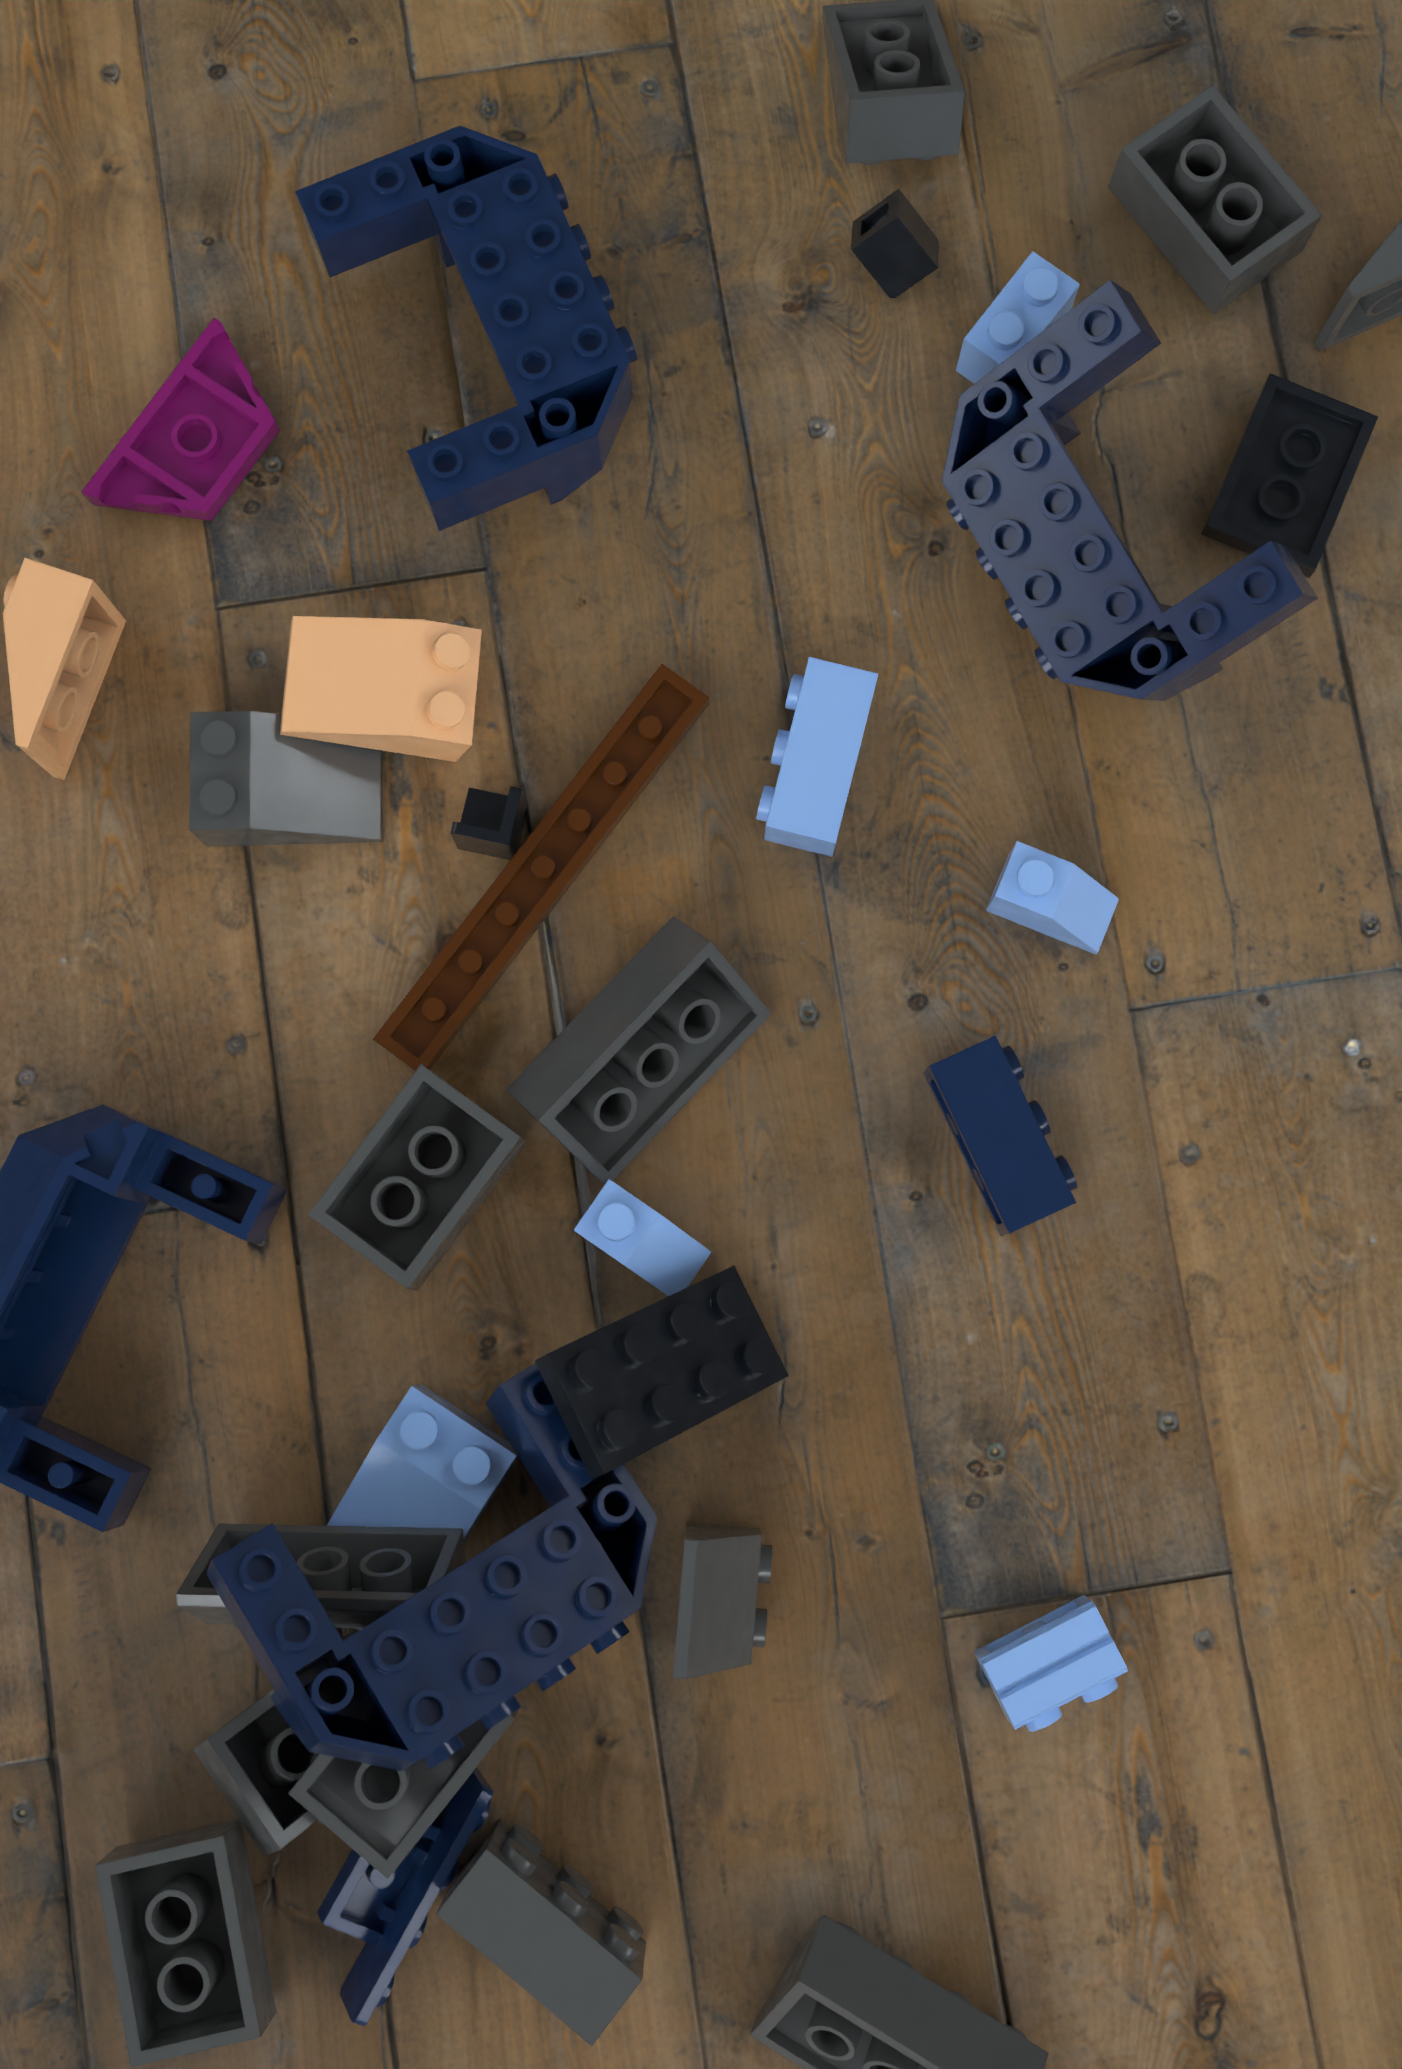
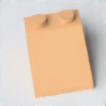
M24 558L18 575L12 576L8 581L3 599L5 607L3 622L15 744L53 777L65 780L126 620L94 580Z
M293 616L290 626L280 735L456 762L472 746L482 630L425 619Z

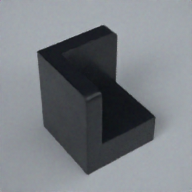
M899 188L853 221L851 250L888 297L896 298L938 269V239Z
M511 786L508 795L469 787L461 822H453L450 833L457 848L511 860L518 851L528 810V802L523 789Z

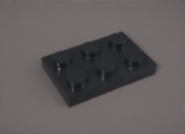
M1270 373L1263 384L1201 535L1248 554L1253 553L1269 541L1284 545L1290 551L1304 576L1310 578L1318 566L1378 416Z

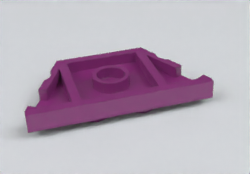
M216 318L212 319L81 491L90 503L95 506L213 521L279 433L280 429L219 320Z

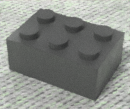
M1213 85L1123 147L1108 185L1109 189L1213 315L1301 253L1322 216Z
M421 1064L308 1215L404 1287L418 1291L527 1143L518 1134Z
M239 1818L114 1848L95 1867L130 2068L260 2038L275 2016L276 2007L243 1827Z
M499 1819L452 1880L436 1915L589 2045L593 2046L642 1981L646 1941L640 1937L643 1934V1929L623 1909L614 1906L609 1911L591 1896V1893L594 1891L592 1885L577 1870L569 1865H564L560 1870L541 1854L544 1850L543 1844L528 1829L517 1823L510 1828Z

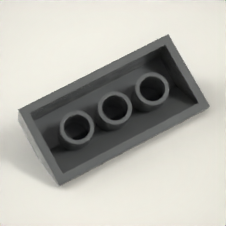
M673 916L519 1075L506 1091L605 1185L608 1179L613 1181L772 1013L710 940Z
M219 1523L176 1593L177 1606L206 1624H228L237 1627L206 1573L212 1559L270 1524ZM274 1525L333 1625L339 1628L362 1630L466 1562L464 1534L461 1528Z
M825 1915L819 1919L799 1942L750 2033V2036L803 2069H1045L1049 2054L1027 2040L1026 2036L1018 2029L999 2023L973 2007L961 1994L942 1988L916 1972L907 1961L899 1957L890 1956L862 1939L850 1926L835 1922Z

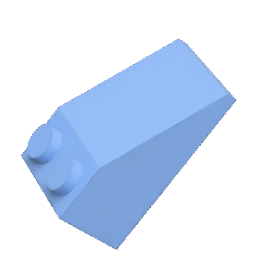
M424 1385L411 1386L376 1439L327 1526L463 1529L465 1543L519 1459V1456L510 1442Z

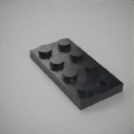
M731 1266L535 1360L591 1480L608 1473L789 1376L735 1266Z

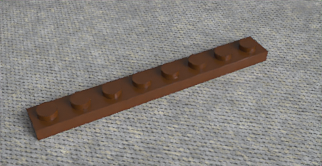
M660 665L373 1038L375 1042L414 1071L421 1064L429 1070L433 1067L708 707L709 697L665 665Z

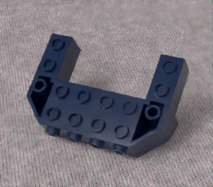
M457 126L295 191L309 231L330 278L433 236L446 267L456 264L515 398L516 406L407 450L416 479L439 531L543 488L552 505L562 501L602 470L633 398L630 363L637 361V354L626 327L622 326L616 329L609 315V311L614 310V304L605 279L602 275L592 277L586 261L591 259V253L582 228L579 224L570 227L563 210L569 207L560 179L556 173L549 176L546 175L536 153L466 127Z
M1109 280L959 396L942 483L951 496L946 501L950 514L962 529L968 530L970 528L980 545V548L975 551L978 561L994 580L999 578L1010 596L1005 600V605L1014 621L1022 629H1030L1039 645L1035 649V656L1049 677L1052 679L1058 677L1060 682L1141 700L1165 701L1223 670L1220 664L1221 661L1314 602L1318 597L1288 548L1269 541L1176 605L1160 604L1065 447L1066 444L1081 434L1068 412L1161 344L1131 293Z
M106 1105L94 1107L18 1135L0 1171V1483L101 1532L124 1526L152 1468L45 1418L43 1414L151 1197L242 1240L262 1244L284 1199L287 1188Z
M536 1363L500 1384L485 1404L550 1505V1508L345 1641L342 1640L273 1523L211 1560L206 1573L273 1686L275 1691L270 1696L271 1700L309 1752L398 1771L405 1770L423 1758L430 1770L465 1746L458 1736L464 1729L479 1719L486 1730L490 1729L521 1707L514 1696L534 1681L537 1682L542 1692L576 1669L569 1657L591 1644L596 1654H598L630 1632L623 1620L641 1609L657 1515L624 1464L591 1480Z

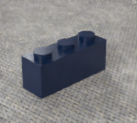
M995 1035L938 1061L925 1070L923 1074L1000 1236L1010 1234L1076 1203L1071 1192L1077 1189L1075 1176L1062 1155L1054 1157L1045 1138V1135L1051 1133L1048 1120L1036 1100L1028 1103L1018 1082L1024 1078L1023 1069L1015 1052L1009 1045L1002 1048Z

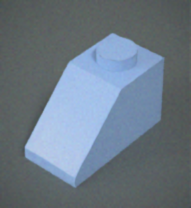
M1017 841L1006 858L986 911L1096 955L1099 952L1119 898L1074 863Z
M608 1179L574 1229L580 1236L667 1296L687 1288L711 1254V1251L610 1179Z

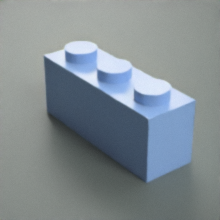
M813 657L808 659L804 676L793 673L785 704L786 709L795 710L790 731L778 730L770 763L781 766L776 787L764 785L756 820L766 822L764 840L830 857L833 856L878 673Z

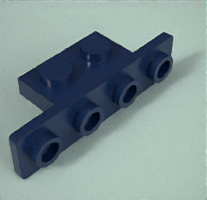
M475 1768L389 1879L384 1877L352 1849L317 1911L323 1925L366 1942L340 1990L341 1999L353 2023L365 2026L375 2008L382 2006L387 2000L393 1987L394 1974L408 1948H413L422 1937L430 1908L440 1890L446 1889L454 1879L458 1869L459 1856L472 1832L479 1830L487 1819L493 1790L477 1768Z

